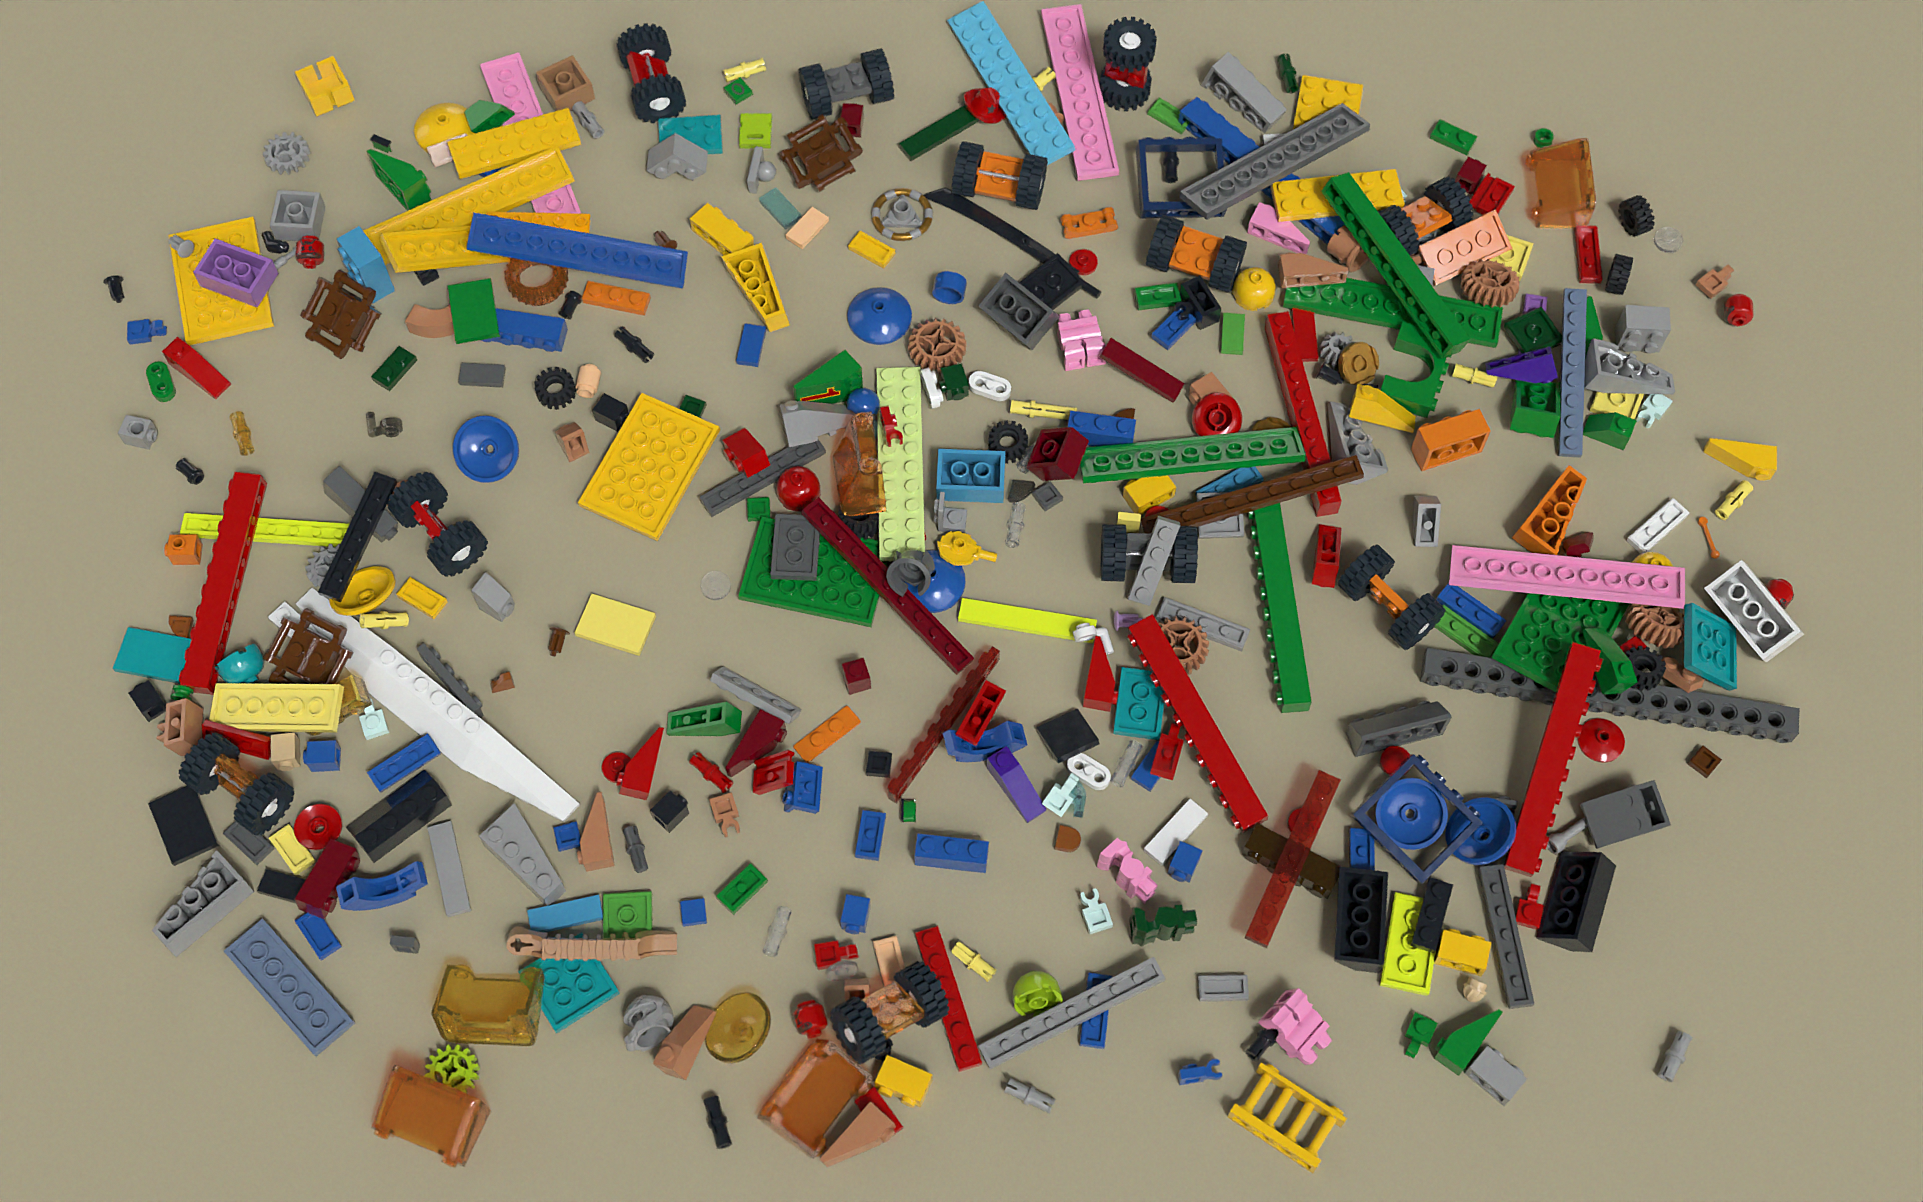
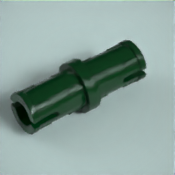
M1285 53L1281 54L1277 58L1281 70L1280 77L1284 80L1286 92L1290 93L1291 89V93H1295L1299 90L1295 77L1296 69L1292 66L1290 55L1286 53L1285 58Z

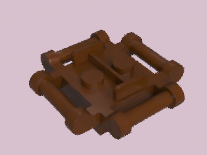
M821 114L817 117V120L794 133L790 132L787 134L793 147L784 149L780 152L779 156L787 164L795 178L794 182L797 188H804L814 182L818 191L821 192L825 189V186L848 173L856 172L851 160L861 155L863 149L854 140L843 117L838 118L834 124L829 126L824 115ZM820 127L824 128V130L818 132L817 134L811 136L803 142L798 143L797 140L801 139L802 137L808 135L809 133L815 131ZM838 132H841L850 148L847 152L843 150L835 136ZM799 156L808 174H801L793 158Z
M338 270L335 273L333 283L319 277L316 282L318 285L306 309H303L300 314L302 318L313 323L312 327L307 330L305 337L329 349L339 359H343L346 356L350 347L363 352L365 348L364 343L376 319L379 320L382 314L371 305L376 296V291L370 287L366 288L351 279L342 270ZM345 284L360 293L363 299L344 289L343 285ZM325 289H328L329 292L316 316L313 313ZM321 330L342 340L340 345L338 346L320 335Z
M308 608L304 609L301 613L299 623L283 617L280 622L282 625L269 651L265 652L263 656L264 660L277 666L270 675L269 682L271 684H296L284 677L287 671L310 684H336L348 658L351 659L354 653L341 645L346 636L347 628L330 623L315 615L314 611ZM310 623L333 634L332 640L308 628ZM291 628L295 632L280 659L277 657V654Z

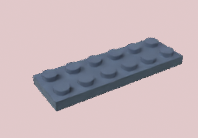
M263 918L224 950L225 954L315 1057L355 1024Z

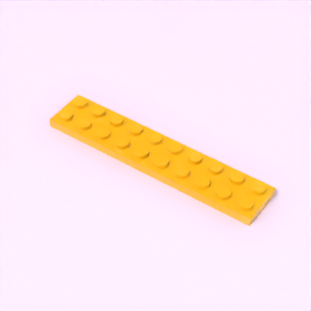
M557 145L365 229L363 232L381 254L386 265L391 262L380 242L381 233L471 226L473 213L486 215V212H507L571 184L575 180Z

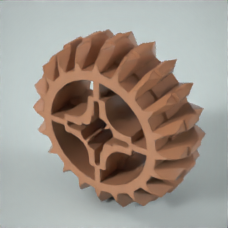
M1479 259L1478 262L1472 261L1470 265H1467L1461 276L1463 294L1468 295L1469 300H1475V304L1490 305L1491 308L1496 305L1501 308L1502 305H1508L1509 302H1513L1519 291L1520 283L1517 272L1512 271L1510 266L1506 267L1505 263H1498L1497 260L1495 262L1489 259L1486 261Z
M936 317L933 322L926 319L925 325L919 323L918 329L913 328L912 335L909 337L908 350L910 358L914 359L915 365H920L921 369L937 370L938 374H940L941 368L961 363L963 356L966 354L964 333L960 332L959 326L954 327L953 321L947 324L945 318L941 322H938Z
M1633 603L1628 607L1625 622L1629 624V629L1634 630V635L1641 637V640L1648 641V644H1655L1656 647L1661 645L1667 649L1668 647L1674 648L1675 645H1679L1684 639V614L1679 612V608Z
M1176 615L1173 617V621L1166 617L1164 624L1158 622L1175 654L1181 659L1179 661L1183 668L1190 675L1192 674V668L1198 671L1200 664H1204L1206 661L1205 657L1209 653L1207 649L1209 641L1205 640L1207 634L1206 632H1201V625L1194 627V619L1188 623L1185 616L1182 618V621H1178ZM1191 641H1193L1196 646V652L1194 654L1190 652L1191 649L1189 648V644Z

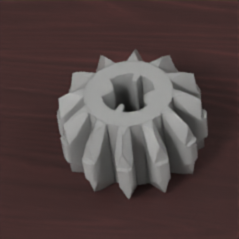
M1335 331L1331 336L1326 335L1324 341L1320 344V358H1325L1324 362L1326 364L1332 363V368L1338 365L1343 349L1350 343H1354L1352 336H1344V331L1340 335Z

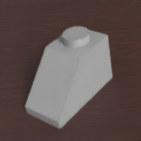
M1414 495L1412 519L1415 547H1438L1441 503L1437 496Z
M484 573L471 591L479 610L502 622L505 617H509L512 614L515 603L511 594L490 575Z

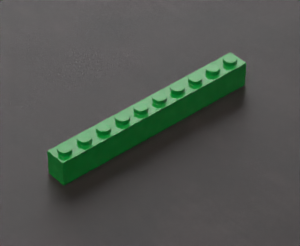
M1349 172L1330 178L1321 190L1322 194L1440 357L1443 359L1459 353L1471 340L1357 182Z
M1277 503L1247 512V517L1252 519L1250 537L1255 539L1256 545L1253 546V556L1255 560L1258 559L1259 565L1256 567L1257 580H1261L1262 587H1259L1260 600H1264L1265 607L1262 608L1263 620L1267 621L1268 624L1265 634L1266 641L1271 644L1269 661L1274 663L1272 681L1273 684H1277L1278 689L1275 692L1276 705H1280L1281 713L1309 711L1312 700L1281 505Z

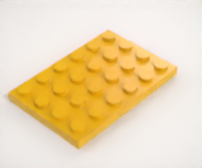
M254 217L168 235L169 238L177 235L183 240L192 241L194 244L192 254L186 258H181L177 250L172 248L170 244L185 341L189 346L274 327L268 291L259 306L254 307L201 287L193 273L214 239L261 255Z
M641 393L578 501V505L658 541L720 432V427Z

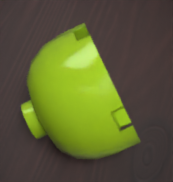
M1030 971L1021 976L1016 981L1013 989L1014 1007L1016 1012L1022 1016H1026V1013H1034L1033 1017H1036L1063 1001L1058 981L1049 973L1042 971Z

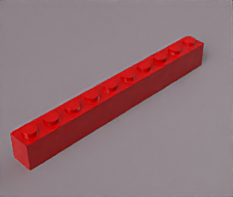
M1289 311L1268 314L1264 329L1291 427H1297L1305 452V462H1301L1303 470L1331 463ZM1338 486L1310 494L1316 517L1338 514L1342 502Z
M234 472L233 479L229 481L228 499L223 504V519L218 524L219 534L217 542L215 541L212 547V561L207 566V581L202 586L201 604L196 609V624L191 629L190 647L185 652L186 663L184 670H181L179 675L180 685L193 689L194 693L214 695L215 685L218 682L219 674L215 667L224 658L267 487V482L259 474Z
M1152 614L1129 626L1130 634L1127 635L1130 644L1133 648L1137 646L1141 653L1138 657L1144 668L1148 666L1152 674L1149 676L1155 687L1160 686L1164 693L1161 695L1166 707H1172L1175 713L1172 717L1178 728L1182 726L1186 734L1183 735L1185 741L1190 748L1194 746L1198 754L1195 755V758L1201 768L1206 767L1209 773L1206 777L1212 788H1218L1221 794L1218 798L1224 809H1230L1233 815L1230 819L1236 830L1240 828L1245 833L1254 828L1257 823L1261 824L1267 821V812L1154 615Z
M1575 642L1569 648L1516 823L1515 839L1505 859L1504 868L1528 877H1532L1534 872L1539 873L1543 861V859L1539 858L1541 849L1546 850L1549 836H1546L1548 827H1553L1556 814L1552 812L1555 804L1559 805L1563 792L1559 791L1561 782L1566 783L1570 769H1567L1566 765L1568 760H1573L1576 747L1572 745L1575 737L1579 738L1583 725L1579 724L1581 715L1586 716L1589 708V702H1586L1588 693H1593L1596 681L1592 679L1594 672H1599L1603 659L1599 658L1601 650Z

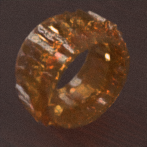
M510 258L511 261L506 264L507 269L504 272L508 291L512 293L513 298H517L518 302H524L525 305L542 306L558 299L563 294V290L567 288L566 283L569 281V273L565 267ZM546 265L553 270V278L542 286L527 287L520 281L521 273L529 267Z

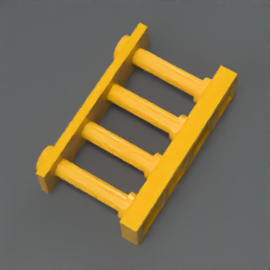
M1261 1062L1256 1073L1262 1077L1244 1105L1234 1104L1228 1118L1311 1173H1314L1321 1162L1317 1154L1319 1148L1334 1124L1341 1128L1347 1118L1343 1116L1344 1113L1339 1108L1332 1105L1329 1107L1280 1075L1279 1070L1270 1064L1265 1065ZM1271 1082L1283 1091L1267 1117L1260 1120L1253 1115L1252 1110ZM1291 1096L1304 1103V1106L1287 1133L1281 1134L1274 1129V1123ZM1314 1110L1326 1119L1309 1147L1302 1148L1296 1144L1295 1138Z

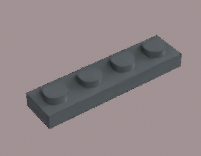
M424 643L416 648L422 660L456 699L478 717L482 718L484 716L481 711L482 703L475 695L471 697L467 693L468 687L461 679L457 681L453 677L455 673L447 663L443 665L439 661L441 657L433 647L429 649Z

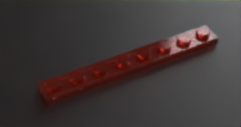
M992 646L988 652L985 651L981 655L978 667L975 670L971 669L965 679L967 681L962 688H957L953 695L954 700L950 705H945L940 713L941 718L937 724L932 723L927 731L928 736L924 742L920 741L914 749L915 754L911 760L907 759L900 769L902 771L898 778L894 777L887 787L889 800L896 804L943 740V733L953 726L1000 660V650Z
M1321 770L1318 771L1244 939L1264 948L1268 947L1341 779Z

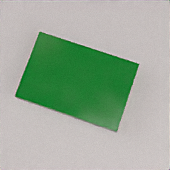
M491 278L448 285L456 344L500 337Z

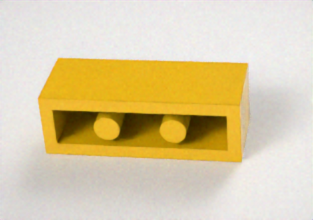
M706 203L690 218L692 231L723 256L754 245V238L748 231L744 232L733 219H728L719 208L713 207L709 203Z

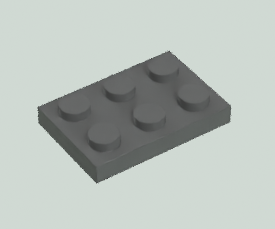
M776 514L771 579L817 581L820 533L803 515Z

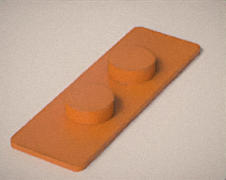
M845 706L796 743L793 748L806 763H809L859 725L861 720L848 706Z

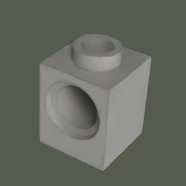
M126 415L118 435L126 445L150 450L152 443L157 439L158 432L151 420Z

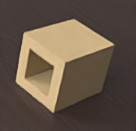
M295 732L271 735V762L277 770L291 771L293 768L301 767L300 740Z

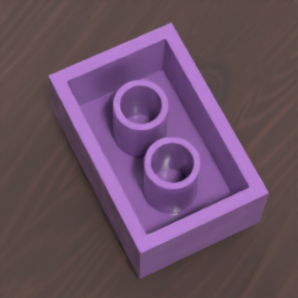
M214 239L193 272L201 287L254 307L259 306L278 275L272 259L218 239Z

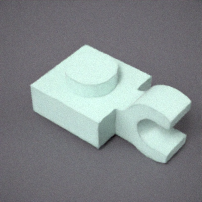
M370 695L360 698L365 715L359 716L366 740L389 733L382 709L375 711Z
M1071 773L1063 786L1055 783L1042 804L1062 817L1075 798V795L1070 792L1077 784L1079 777Z

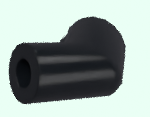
M271 231L262 233L261 236L266 249L270 253L282 254V252L287 253L289 251L288 242L274 239Z

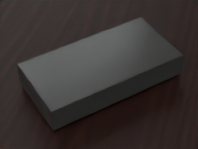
M461 363L459 385L503 388L506 367L499 364Z
M236 821L223 832L256 865L275 849L260 834L255 836Z

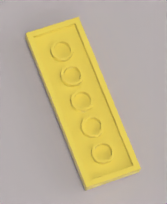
M216 683L209 721L246 731L337 733L344 686L340 684Z

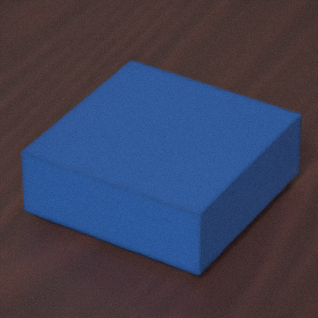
M577 821L553 827L559 852L580 847L581 836Z
M704 898L680 901L683 927L707 924Z

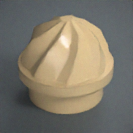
M1469 977L1467 983L1464 982L1463 994L1469 1002H1478L1487 994L1485 992L1487 985Z

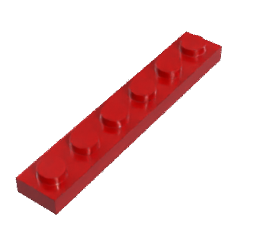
M936 926L916 932L915 937L924 965H928L930 971L936 974V979L940 980L942 984L940 986L946 992L945 997L949 1002L947 1004L949 1011L948 1015L942 1018V1022L958 1072L982 1065V1060L939 927Z

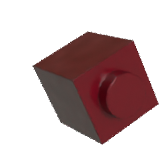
M843 103L841 117L846 120L847 128L852 136L861 138L864 122V105Z
M1467 157L1456 176L1455 182H1459L1461 184L1460 187L1464 188L1466 193L1473 195L1483 178L1487 165L1479 160Z
M864 658L842 664V673L849 695L871 689V679Z

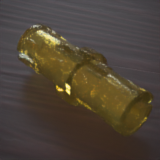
M237 411L235 412L237 418H235L234 413L229 416L234 429L233 437L238 442L240 454L248 456L247 449H249L250 454H253L255 451L250 439L251 431L246 425L244 413Z

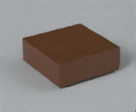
M1702 745L1688 762V765L1707 779L1722 759Z

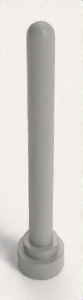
M1630 784L1626 788L1633 787L1635 785ZM1585 817L1563 833L1551 834L1547 844L1549 851L1557 855L1564 850L1569 839L1588 827Z

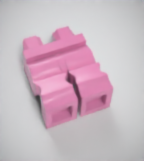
M1089 309L1078 312L1079 319L1071 320V316L1068 313L1059 315L1057 335L1061 351H1064L1065 371L1085 368V360L1087 367L1106 364V361L1099 357L1105 348V343L1102 342L1103 337L1097 324V318L1092 316Z
M1116 838L1100 853L1097 868L1108 871L1113 865H1117L1119 867L1116 880L1117 885L1127 891L1126 895L1130 899L1136 895L1145 904L1155 895V889L1158 886L1150 878L1152 870L1148 866L1144 869L1141 861L1132 858L1133 852L1129 849L1127 842Z
M1300 988L1286 990L1274 1003V1007H1271L1258 1023L1268 1030L1277 1029L1279 1033L1276 1042L1287 1051L1286 1054L1290 1058L1297 1057L1304 1065H1309L1318 1058V1055L1311 1047L1315 1044L1318 1049H1324L1331 1043L1332 1039L1326 1032L1329 1025L1312 1008L1313 1004L1307 1001V995Z

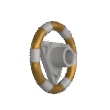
M907 188L892 189L884 193L876 200L872 208V221L875 228L883 236L896 241H908L920 237L928 230L933 220V210L928 199L923 194ZM900 196L881 223L880 209L886 201ZM905 196L922 204L925 210L923 223ZM886 227L917 229L908 233H895Z

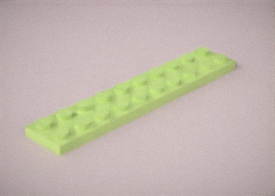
M920 367L877 368V395L880 400L877 421L879 552L881 562L894 561L896 551L902 553L906 550L916 549L925 552ZM889 406L890 413L895 414L897 427H894V429L902 433L903 444L900 445L899 440L893 438L891 439V447L887 446L880 420L881 407Z

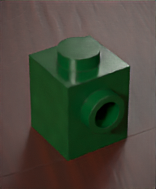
M962 363L941 368L939 387L942 394H946L947 401L961 400L969 396V385Z

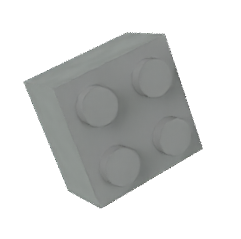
M277 191L270 222L271 230L277 240L299 241L303 236L308 235L319 238L326 208L320 192Z
M1625 305L1615 326V344L1619 346L1618 350H1624L1625 352H1660L1671 331L1670 308Z

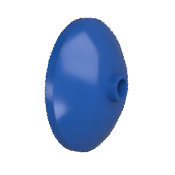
M883 287L871 288L858 294L850 303L847 314L848 324L853 334L860 340L869 344L885 345L897 341L906 334L911 325L912 311L906 298L899 292Z
M478 416L465 422L456 433L453 442V455L459 469L470 479L483 483L495 482L506 477L514 469L519 457V443L515 432L505 421L493 416ZM489 445H492L494 448L492 453L488 451Z
M927 550L934 561L935 569L932 573H935V576L931 577L929 588L920 597L918 585L914 587L908 584V590L931 613H939L953 607L962 597L965 590V573L961 565L954 566L941 558L938 550Z
M1405 778L1398 780L1377 801L1375 817L1377 826L1398 847L1417 850L1433 844L1442 835L1447 825L1448 809L1443 795L1431 783L1417 778ZM1411 809L1414 815L1412 818L1406 817V810Z
M1482 797L1465 802L1464 804L1468 808L1472 806L1480 813L1479 819L1483 823L1453 852V855L1460 861L1471 865H1484L1499 859L1509 850L1515 839L1516 821L1512 812L1504 803L1493 798ZM1458 809L1453 812L1446 826L1445 838L1447 845L1471 823ZM1489 835L1486 840H1483L1485 836Z

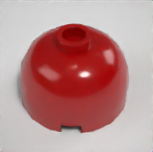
M793 466L786 469L779 476L776 485L777 498L788 510L800 512L821 496L820 482L816 474L809 468Z

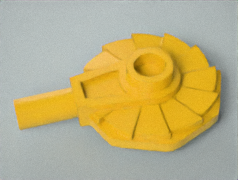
M950 531L941 537L940 542L937 541L940 557L954 566L969 565L974 560L978 561L979 558L995 562L997 558V553L981 550V546L977 545L976 541L971 538V535L961 533L962 531Z

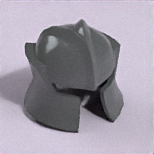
M911 549L902 553L896 551L894 562L887 570L886 578L888 584L902 597L908 589V584L914 587L918 585L920 597L930 586V575L935 569L933 558L927 550L922 552Z

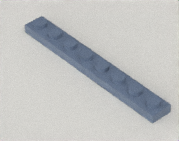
M1565 288L1563 291L1558 456L1581 458L1583 450L1587 289Z

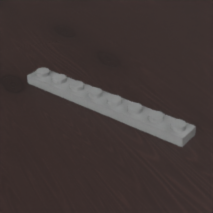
M1152 957L978 1046L989 1068L992 1069L1166 981L1165 976L1155 958Z

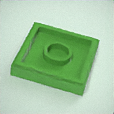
M652 891L603 894V938H610L611 934H615L616 938H622L624 932H628L629 938H635L637 932L653 931Z

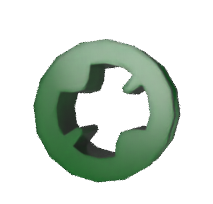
M1539 129L1535 133L1533 142L1540 149H1548L1552 145L1554 134L1549 129Z
M173 685L174 693L170 695L171 699L175 701L185 698L190 701L192 700L190 695L194 693L193 689L182 685Z

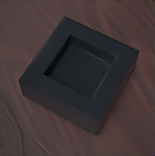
M869 751L866 776L890 778L892 753Z

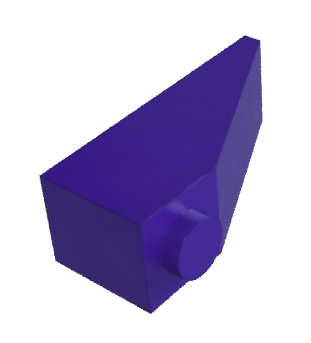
M1551 347L1485 363L1487 375L1531 383L1541 382L1543 384L1558 378Z
M1007 746L987 758L988 771L1026 823L1047 810L1020 763Z

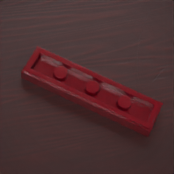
M1113 338L1109 339L1099 356L1172 403L1177 399L1185 384Z

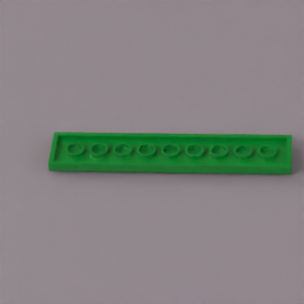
M1346 278L1345 283L1286 288L1284 308H1297L1311 311L1315 314L1399 330L1402 321L1417 325L1388 285ZM1440 296L1471 340L1468 343L1492 348L1497 347L1503 307L1494 306L1491 308L1490 305L1483 306L1481 303L1475 304L1472 301Z
M1297 427L1087 447L1079 466L1082 481L1085 484L1305 462V452Z

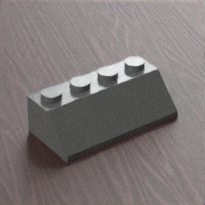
M1424 701L1416 707H1401L1389 714L1381 712L1366 720L1364 718L1355 719L1349 724L1346 734L1354 756L1359 757L1385 750L1391 746H1401L1443 735L1452 717L1450 712L1438 701L1432 703Z

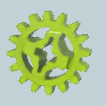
M449 1044L444 1052L438 1048V1056L430 1055L429 1057L432 1060V1064L425 1065V1068L430 1071V1073L424 1075L425 1079L430 1081L427 1086L430 1090L434 1089L436 1096L443 1092L445 1100H448L450 1094H452L455 1100L459 1097L458 1093L462 1092L467 1096L466 1089L468 1087L474 1089L475 1086L472 1081L479 1080L480 1078L475 1073V1071L480 1070V1066L475 1064L477 1061L476 1056H470L471 1051L468 1048L462 1051V1047L458 1044L454 1050H452ZM462 1059H464L467 1062L468 1069H466L465 1067H461ZM455 1068L457 1072H453L451 1076H449L448 1071L452 1072ZM436 1075L443 1077V1086L438 1083Z

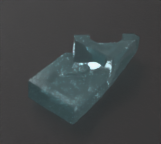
M1078 780L1070 793L1075 795L1072 801L1074 804L1073 817L1082 818L1086 791Z

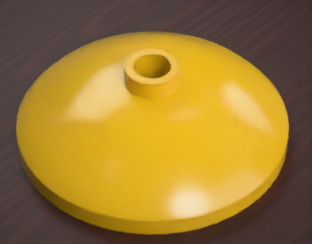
M440 103L423 111L417 118L414 126V135L418 145L428 153L426 147L464 133L467 136L476 134L471 131L464 111L467 108L456 103Z
M381 566L358 570L355 572L342 601L338 602L329 598V604L333 611L340 615L357 616L368 613L379 607L389 598L395 587V577L391 570Z

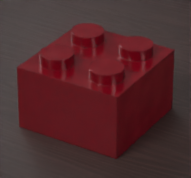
M1073 427L1041 429L1026 468L1042 481L1074 479L1089 440Z

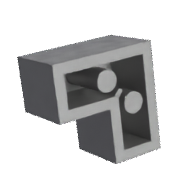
M675 133L649 149L647 171L663 180L678 172L693 181L706 173L708 151Z

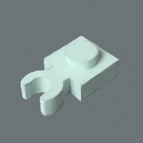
M1650 394L1641 406L1642 411L1639 412L1636 418L1637 422L1641 418H1646L1648 420L1646 428H1650L1655 418L1660 420L1673 401L1663 394Z
M1096 888L1092 890L1093 899H1087L1084 892L1080 896L1082 904L1087 906V908L1082 909V914L1089 934L1113 927L1106 903L1098 904L1099 893Z

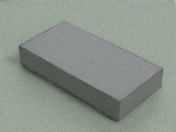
M1247 975L1198 976L1199 1002L1249 1000Z

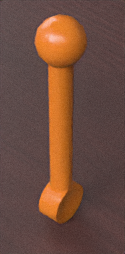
M1700 517L1698 524L1703 527L1712 551L1711 557L1717 559L1720 553L1715 549L1706 525L1708 520L1706 517Z

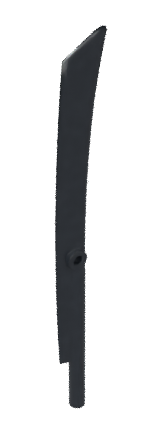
M947 187L924 194L927 199L948 207L990 229L1043 264L1055 255V253L1022 231L967 198L953 194L952 190ZM1069 264L1076 271L1077 274L1080 272L1078 269ZM1086 281L1085 286L1081 288L1097 299L1102 291Z

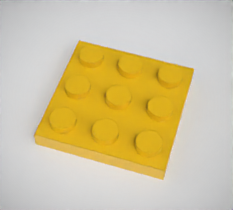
M1302 75L1293 130L1342 103L1359 115L1363 85Z

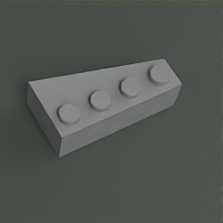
M1229 52L1211 67L1201 84L1205 89L1210 87L1215 91L1214 96L1218 99L1224 98L1230 103V108L1235 112H1243L1244 118L1263 133H1266L1275 125L1287 110L1283 103L1277 100L1269 92L1268 88L1262 85Z
M515 803L479 835L483 845L546 906L552 905L566 892L560 878Z
M217 850L211 856L212 860L206 868L203 866L198 872V878L190 887L187 886L181 893L183 896L178 903L169 908L152 930L176 957L254 893L245 880Z

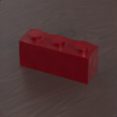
M333 839L329 840L295 898L299 910L325 919L329 912H333L338 898L336 887L347 881L352 872H356L360 865V858L356 848Z

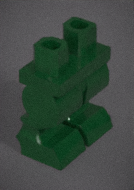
M1182 904L1175 905L1174 908L1168 906L1159 907L1155 919L1148 922L1145 918V911L1141 908L1133 907L1129 919L1132 944L1143 947L1148 943H1154L1156 937L1162 941H1167L1173 938V941H1180L1183 934L1194 933V926H1197L1196 910L1183 911Z

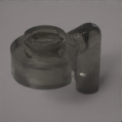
M366 413L367 430L371 438L382 434L387 437H396L403 431L402 420L399 418H385L380 421V426L376 427L375 413Z

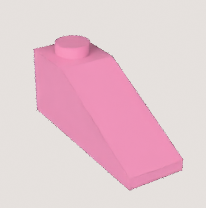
M1259 202L1249 221L1247 233L1293 252L1307 254L1310 241L1290 221L1278 222L1276 209L1273 206Z

